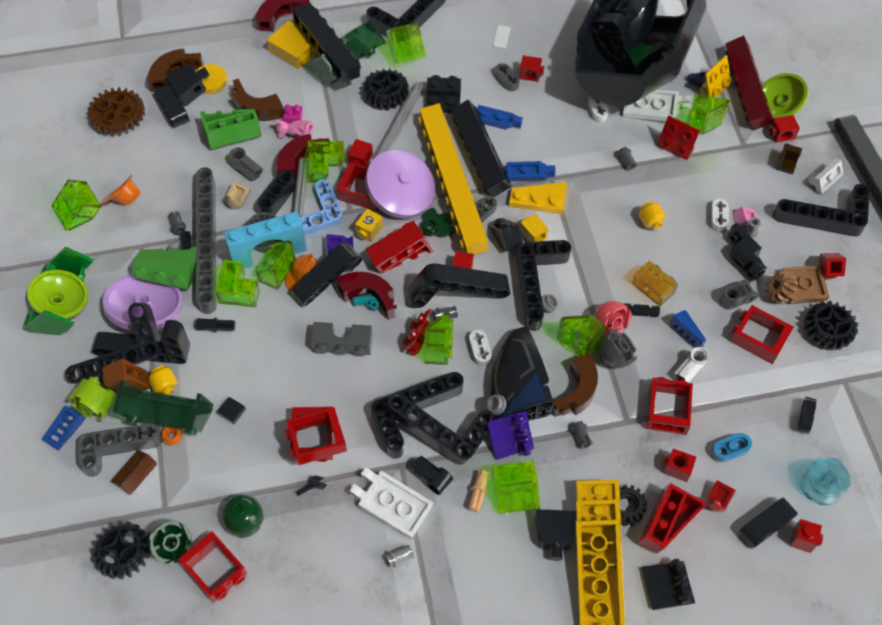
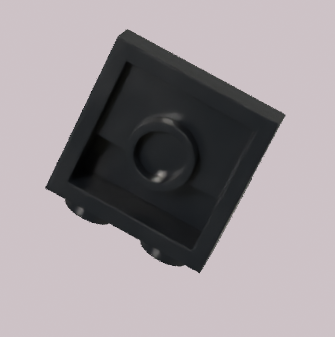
M439 75L427 77L426 107L440 103L443 113H452L451 110L460 104L461 78L456 76L441 78Z

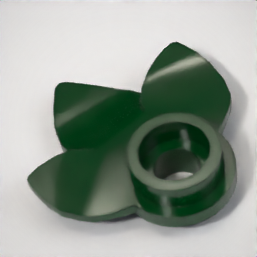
M433 207L425 212V221L421 225V230L425 235L433 236L437 234L439 236H448L455 232V228L450 225L452 222L450 213L438 214Z

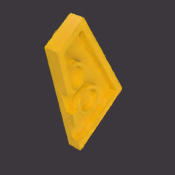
M567 182L512 188L509 207L562 215Z

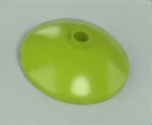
M778 74L762 84L773 119L796 114L803 108L808 99V86L804 79L796 74Z
M49 270L37 275L30 282L27 298L32 309L38 314L47 310L70 319L80 314L86 307L88 289L85 283L71 272Z

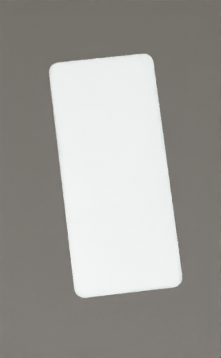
M498 25L493 47H507L511 27Z

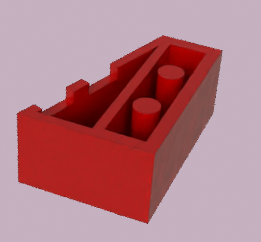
M414 220L404 224L397 231L389 233L384 239L373 243L366 249L373 264L381 274L402 266V262L412 258L414 261L418 259V255L424 252L429 254L434 252Z
M669 483L662 489L638 544L656 554L671 543L708 503Z

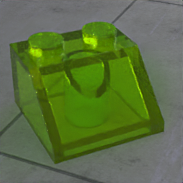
M287 240L275 243L266 252L265 259L256 268L258 282L276 290L280 288L296 259L292 241Z

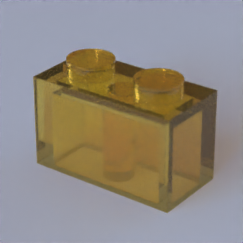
M650 260L634 274L632 284L659 307L675 294L678 286L673 277L668 276L658 265L653 264Z

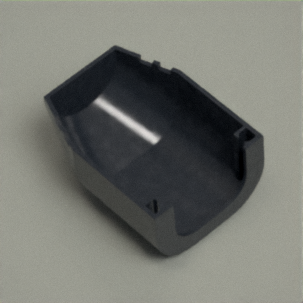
M593 0L577 33L575 73L580 86L587 94L602 103L626 106L637 102L673 81L680 73L706 11V0H686L687 11L680 16H655L645 45H654L662 41L668 52L664 51L661 54V59L657 63L653 62L643 74H640L631 59L625 64L620 63L600 45L591 25L599 16L598 11L609 0Z

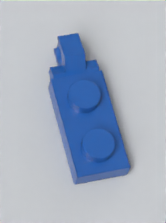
M478 105L477 111L484 125L504 130L511 127L521 129L523 117Z
M542 161L506 163V173L510 181L544 180L548 177H555L556 174L555 165H546Z

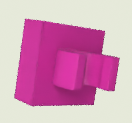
M286 104L283 121L292 123L302 120V106L298 104L289 106V104Z

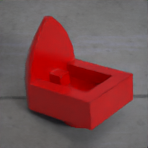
M716 480L706 498L709 508L713 512L726 511L736 490Z

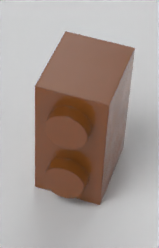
M124 359L115 361L102 368L104 386L131 397L149 389L147 371Z

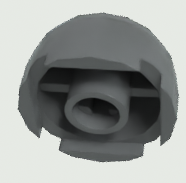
M613 328L599 342L600 359L611 367L624 368L636 361L637 356L634 357L636 348L625 333L620 334L617 332L620 329Z

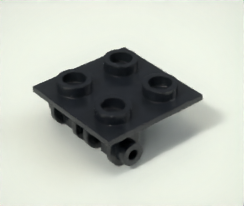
M677 558L671 560V563L642 567L652 610L695 604L684 561H680Z

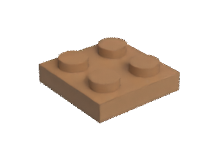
M820 265L783 268L782 271L794 275L799 283L795 287L798 291L794 292V298L789 299L790 304L828 301L830 296Z

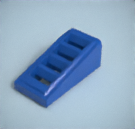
M683 310L673 315L670 325L695 348H703L706 338L688 312Z
M65 405L42 440L55 449L60 450L82 425L86 417ZM70 415L74 417L72 421L68 419ZM66 422L69 424V426L67 428L62 424ZM59 428L64 431L63 435L57 432ZM53 435H55V436H57V437L60 438V439H59V441L57 442V441H55L54 439H52L51 437H52Z

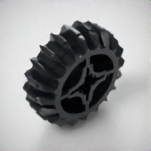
M383 68L382 71L376 69L375 73L371 72L370 76H366V81L363 84L365 99L369 101L370 105H374L375 109L378 107L382 110L383 108H388L389 110L390 107L396 109V106H401L409 94V84L406 77H403L402 73H398L397 70L391 71L390 68L388 70Z
M830 300L827 303L822 301L819 304H815L808 310L804 318V328L807 329L806 335H811L810 341H816V346L821 344L823 345V350L829 347L832 351L835 348L838 350L843 347L846 348L854 341L858 333V322H855L856 316L851 315L852 310H846V305L841 307L838 302L833 304Z
M119 521L117 527L114 523H111V529L103 528L104 534H97L96 536L99 541L92 542V545L95 547V549L91 550V554L95 556L92 558V562L97 564L95 568L98 571H102V575L105 577L109 575L111 579H115L118 575V578L123 580L124 575L127 574L128 577L132 578V571L135 570V572L140 573L138 567L140 565L146 566L143 559L150 558L149 553H147L146 532L144 529L140 530L138 524L133 526L129 521L126 525ZM125 536L135 538L137 540V544L127 542ZM124 547L125 549L119 554L118 551H121L120 549ZM106 556L115 558L117 565L107 563Z

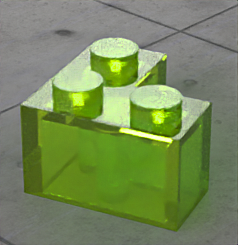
M308 141L305 149L308 183H316L322 179L327 180L329 175L328 166H342L345 159L344 141Z
M223 259L215 290L220 304L247 307L257 306L260 293L257 279L244 278L245 270L242 261Z

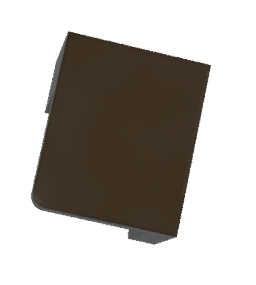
M785 143L775 170L793 174L802 148Z

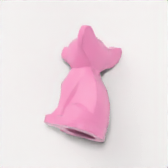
M274 120L277 123L276 130L278 132L277 137L283 138L286 134L291 136L311 134L314 125L312 121L298 120L289 124L285 121Z

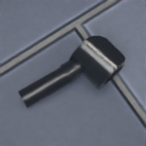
M313 476L310 484L298 490L297 494L300 496L314 488L325 489L327 484L319 483L324 477Z

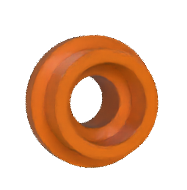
M173 425L165 427L161 436L163 442L167 445L179 443L182 439L181 429ZM171 434H176L175 437L169 438Z

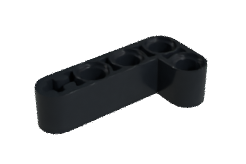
M342 242L291 290V293L305 307L333 283L336 277H339L346 269L352 270L356 268L363 259L351 245Z

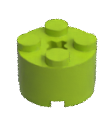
M90 377L79 382L67 398V401H72L73 404L71 406L89 419L94 416L97 418L96 422H102L116 403L115 398L117 394L110 389L105 390L100 386V382L97 379Z

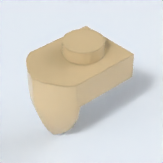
M233 181L225 196L227 204L232 209L242 208L251 189Z

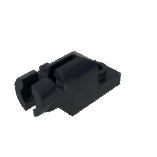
M735 223L731 226L727 235L730 241L735 244L729 255L742 271L748 270L749 272L746 275L752 281H755L767 269L760 257H758L762 247L738 223Z

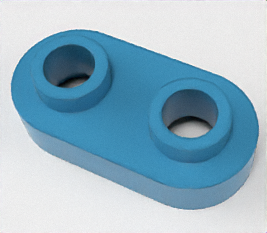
M737 433L717 441L712 448V455L720 462L732 460L747 454L752 447V440L744 433ZM737 444H741L743 448L738 447ZM719 450L724 451L725 455L720 454Z

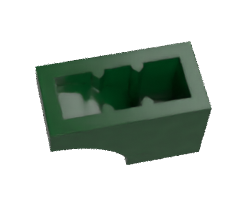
M662 41L654 45H644L641 42L629 50L628 54L640 74H643L653 62L657 63L661 59V54L664 51L668 52Z

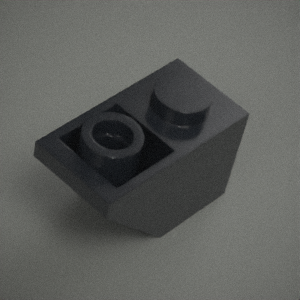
M499 218L489 225L500 248L508 251L517 248L523 243L517 223L505 218Z

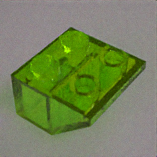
M418 23L407 24L386 31L395 64L427 56Z
M695 94L688 114L687 124L699 129V135H704L721 126L730 100Z
M71 179L66 181L51 205L66 231H70L93 220L101 208L100 203L86 181Z
M445 312L425 328V364L448 365V358H452L453 320L450 319V312Z
M591 315L563 316L560 319L557 338L561 344L574 350L577 356H582L588 352L592 356L599 348V342L605 334L606 326Z
M534 460L492 467V481L499 514L540 509L538 478Z

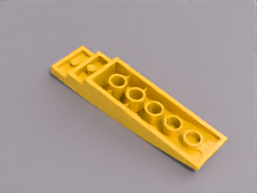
M619 479L576 481L580 625H626Z

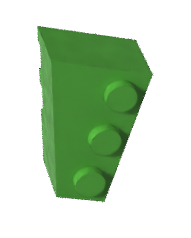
M255 109L232 110V113L216 111L214 114H206L205 111H199L211 149L262 136Z
M191 247L187 250H180V248L163 251V249L140 250L133 261L132 278L188 290L195 277L197 247Z

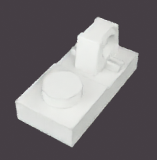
M834 159L821 173H814L808 178L809 184L816 186L817 193L823 194L844 175L842 160Z

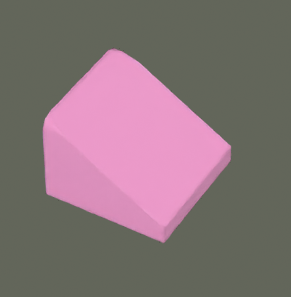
M742 206L733 212L734 222L738 223L742 228L748 226L750 218L756 217L754 210Z

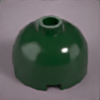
M246 494L234 495L222 506L221 521L228 534L238 538H246L252 536L260 529L262 520H264L262 506L254 497Z
M176 520L160 521L147 534V551L153 559L160 563L179 562L178 559L187 552L189 544L191 545V533L186 525Z

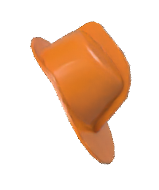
M130 175L122 185L109 193L100 204L102 205L109 200L120 205L133 203L141 193L140 189L131 180L133 175Z
M311 253L301 255L295 259L285 279L286 287L290 292L320 263Z

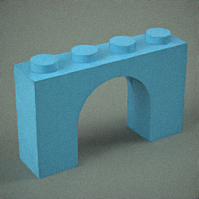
M298 211L224 232L235 271L253 267L251 252L254 247L264 241L274 239L284 241L289 256L307 251L303 225Z

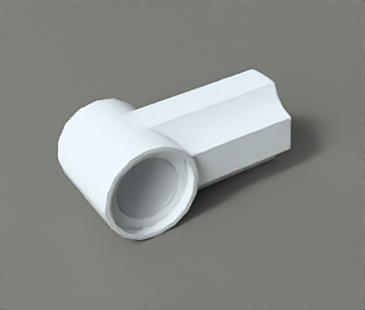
M702 347L694 348L688 358L673 374L676 381L684 380L690 383L697 373L704 368L708 359V352ZM694 357H699L702 361H697Z

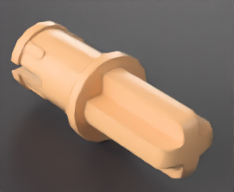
M485 470L477 471L474 486L471 487L472 496L468 507L475 512L479 511L483 497L487 494L486 488L490 473Z

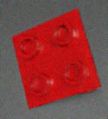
M668 115L656 146L688 160L690 154L695 149L694 144L700 130Z
M430 308L425 313H420L417 320L414 319L410 324L409 329L411 331L409 335L407 334L401 343L403 345L401 353L407 349L412 356L419 354L424 340L431 329V323L426 320L431 311Z

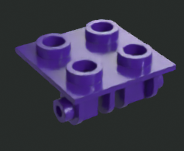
M526 411L487 422L496 460L518 453H523L524 456L531 454L534 445Z

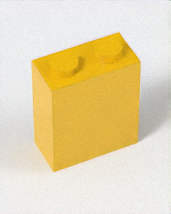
M289 20L267 39L269 52L297 69L306 65L314 55L318 54L296 24Z

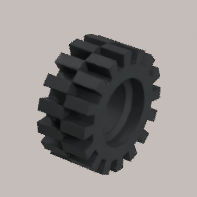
M623 485V488L620 486V501L622 499H630L635 504V510L632 512H625L621 509V522L624 523V526H628L629 523L631 526L635 525L636 522L639 523L647 510V499L644 500L645 494H640L641 490L639 488L634 490L633 485L630 488H627V485Z

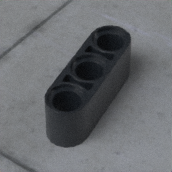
M170 83L154 89L155 95L173 127L190 121L183 104Z
M283 170L275 177L258 200L260 213L269 212L274 215L277 214L296 188L293 172Z
M782 497L745 524L738 533L754 549L794 519L798 512Z

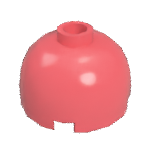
M606 301L596 308L593 316V325L601 336H604L613 328L620 329L617 332L622 334L620 331L623 327L627 329L629 326L631 310L618 301Z

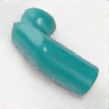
M371 294L353 297L354 306L365 305L371 310H377L380 307L379 300Z

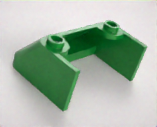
M65 246L44 265L41 273L49 270H63L75 274L84 281L86 276L84 270L93 263L94 259ZM29 306L23 329L35 333L62 335L74 326L75 322L47 310L38 314Z

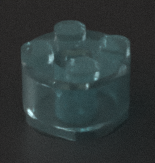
M824 457L816 459L811 463L801 479V489L804 495L809 500L812 499L822 506L836 503L850 487V475L841 460L837 458Z

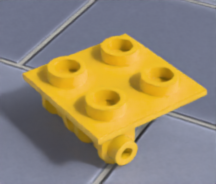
M727 55L705 74L707 85L701 88L700 94L708 96L709 102H712L731 84Z

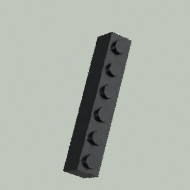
M310 2L293 8V22L338 80L343 84L360 77L361 64L359 60L354 58L351 50L346 48L343 40L338 38L334 29L330 28L326 19L320 15L318 9L314 8Z
M467 99L451 110L454 116L452 120L459 127L458 133L460 137L465 140L464 147L470 152L471 156L469 158L473 165L477 167V170H475L476 174L483 180L482 187L486 193L489 192L495 197L512 187V184L476 106Z

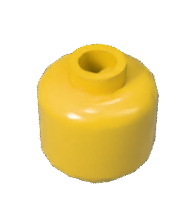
M650 201L640 207L639 218L646 228L658 229L663 226L666 214L659 203Z
M164 365L151 370L148 376V382L153 392L157 395L163 394V396H168L172 394L178 384L172 369Z

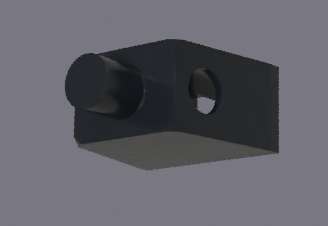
M191 64L166 74L175 93L185 106L206 90L202 80L210 76L205 67L196 71Z
M536 509L535 524L540 549L550 550V560L560 561L563 559L562 550H570L577 511Z

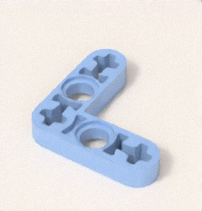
M322 179L315 183L316 195L322 210L300 217L304 235L336 226L343 220L342 210L332 186L327 180ZM321 187H324L326 189V194L323 193ZM328 199L334 201L331 205L324 204ZM334 210V213L337 216L336 218L332 216L331 211ZM314 219L322 220V222L317 225L312 223Z

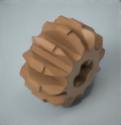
M781 271L774 272V276H769L770 281L765 283L768 287L764 290L768 293L767 297L777 303H788L790 298H794V292L798 291L795 287L799 284L794 275Z

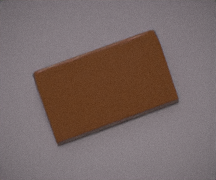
M137 450L111 482L125 493L131 495L155 468L157 462L149 454Z

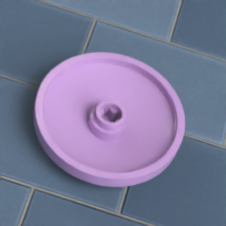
M400 150L383 152L372 160L366 170L365 187L371 201L381 211L397 218L416 217L422 214L434 199L435 182L431 171L422 160L408 152Z
M131 274L117 279L108 286L103 295V309L105 315L112 323L123 329L134 331L128 315V308L133 303H148L152 309L157 327L161 329L164 328L166 320H176L182 310V293L179 288L132 278ZM141 306L137 308V314L140 317L143 315ZM147 325L143 327V332L149 331Z

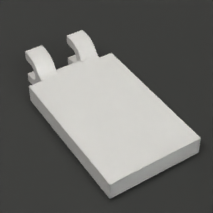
M656 90L637 102L624 106L623 117L666 121L668 115L687 123L691 96H678L679 92Z
M365 467L361 473V480L369 483L368 487L364 491L354 484L349 491V496L360 501L358 507L412 540L433 507L434 502L385 472L380 471L376 475Z

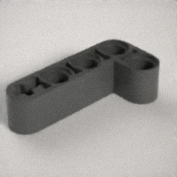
M153 423L85 433L78 439V464L87 476H97L102 470V456L156 448L163 442L162 434ZM130 437H135L132 441H128ZM114 440L113 443L107 445L109 441ZM93 443L91 447L86 448L87 445ZM90 462H94L93 465L87 467Z

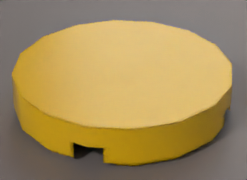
M208 64L196 70L198 71L205 67L210 74L209 77L202 80L206 87L204 92L207 94L221 91L228 82L226 71L219 65Z

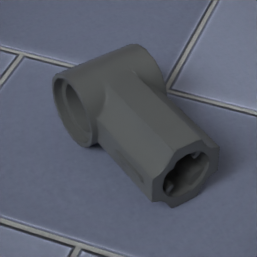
M236 147L230 151L233 169L241 171L251 180H257L260 177L263 168L248 157L243 148Z

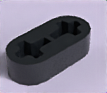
M808 396L804 398L798 431L810 433L817 399Z

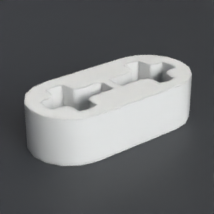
M589 95L588 107L592 118L599 123L605 122L609 113L607 105Z
M716 199L712 203L710 210L711 228L714 231L723 232L729 223V205L724 199Z
M481 330L472 331L469 336V345L474 361L479 366H487L492 359L487 336ZM475 337L481 339V345H478L477 340H475ZM480 351H483V355L486 356V359H482V357H480Z

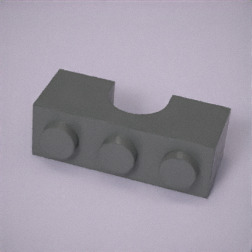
M314 322L311 337L312 351L320 354L329 352L338 355H370L373 336L372 326L352 324V331L348 336L338 337L334 334L333 323Z

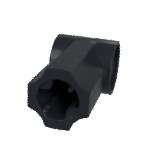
M422 455L417 457L410 467V471L425 481L428 488L437 495H441L453 481V476L446 469L436 467Z

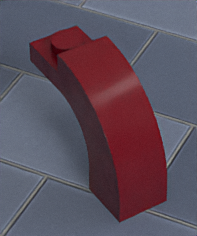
M266 0L257 11L256 24L258 31L274 32L275 24L280 17L293 14V8L307 4L310 0Z
M306 134L289 141L278 155L277 173L279 174L283 170H290L293 172L294 179L296 180V171L300 158L331 155L329 138L312 139L311 134Z
M362 271L350 272L336 277L338 289L345 302L353 299L355 296L371 294L379 300L387 319L395 318L397 306L394 301V290L385 279L376 274Z

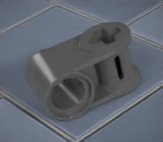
M744 279L736 284L727 286L719 303L724 309L731 310L753 302L758 298L759 294L754 292L750 286L749 279Z

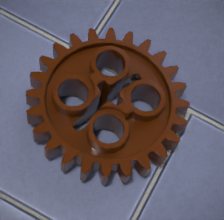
M118 87L117 91H114L113 88H111V92L104 90L105 94L98 93L99 98L93 97L94 102H89L90 107L87 108L89 112L87 116L90 124L93 125L94 129H98L99 133L104 131L105 135L111 132L112 136L116 132L119 135L122 134V131L128 133L129 128L134 130L133 125H140L139 121H142V115H145L142 98H139L138 93L134 94L133 90L128 92L127 88L121 91L120 87Z

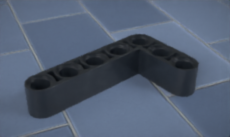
M417 0L399 19L378 7H370L366 11L367 25L388 39L402 44L446 0Z
M855 185L847 200V210L782 199L778 202L773 212V218L780 223L857 237L862 234L868 223L870 190L866 185Z
M566 240L524 242L518 246L516 260L525 325L531 331H537L542 327L544 317L537 266L568 262L571 244Z
M437 263L426 265L407 288L409 304L412 308L424 307L439 290L497 299L506 298L511 294L508 277L505 274Z
M145 302L131 304L128 308V315L138 344L69 366L65 372L67 380L77 383L82 379L103 375L102 368L112 363L113 356L118 360L124 359L134 365L161 356L164 347L161 343L160 333L150 305ZM139 306H141L143 309V315L141 317L137 314V308ZM145 325H147L149 328L148 335H145L143 333V327ZM151 344H153L156 349L154 354H151L149 351V346ZM132 350H134L137 354V358L135 360H133L130 356ZM95 362L99 365L98 372L93 368ZM76 368H78L81 373L79 378L75 375Z
M166 320L161 336L164 351L161 356L147 361L185 364L190 349V341L184 326L179 321ZM98 332L95 337L92 353L102 356L138 343L134 334ZM153 344L149 346L151 354H154L156 351ZM132 350L130 356L133 360H135L137 358V354L134 350Z
M451 372L394 394H401L421 409L460 395L463 392L464 379L460 373ZM456 382L459 385L452 386L451 383ZM439 389L440 392L434 393L432 390ZM389 395L374 401L371 405V413L388 456L397 459L403 456L405 447L404 439L396 420L385 411L386 402L392 396ZM420 396L422 399L415 400L414 397ZM391 402L393 408L400 409V407L395 406L396 402ZM378 410L385 411L383 414L376 413ZM385 427L393 428L390 431L383 430ZM398 444L400 447L393 449L391 445Z
M393 394L385 405V411L390 417L458 465L465 464L474 455L489 432L488 424H482L480 418H484L487 422L495 420V416L491 411L483 410L473 419L463 436L460 437L401 394ZM391 402L398 403L400 409L393 408ZM408 414L415 415L416 421L410 420ZM425 426H430L433 429V433L427 432ZM469 434H474L477 441L471 440ZM442 437L447 438L450 445H445L442 442ZM458 450H464L466 457L460 456Z

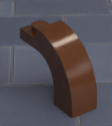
M177 49L160 56L149 70L148 83L151 92H154L156 88L169 84L166 74L188 64H191L195 70L204 66L201 53H185V49Z
M239 78L232 80L234 88H231L233 93L232 99L236 110L255 109L259 121H272L284 116L283 105L277 93L263 98H255L245 92Z
M589 352L571 360L569 369L577 381L578 388L573 393L554 401L552 410L554 417L560 414L562 416L566 415L571 410L578 415L591 403L598 383V371Z

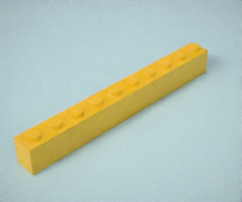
M440 103L421 108V116L418 117L421 127L424 126L425 128L422 129L425 140H429L427 146L429 153L433 152L431 156L433 165L438 167L436 169L438 180L442 179V183H440L442 192L447 193L445 200L447 207L452 208V211H450L451 219L457 222L455 230L457 236L461 235L462 240L459 241L462 251L466 250V253L474 255L489 251L488 240Z

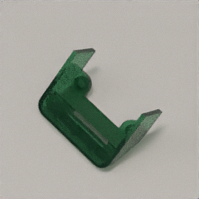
M372 20L361 24L341 37L346 48H349L354 58L358 60L364 56L370 57L376 53L375 49L386 43ZM317 54L305 63L307 68L326 84L329 82L333 84L338 81L339 76L324 54Z
M121 380L112 412L125 419L127 424L137 425L138 422L145 424L153 423L157 426L185 430V434L196 436L197 433L202 432L214 404L200 393H197L196 399L139 390L125 380Z

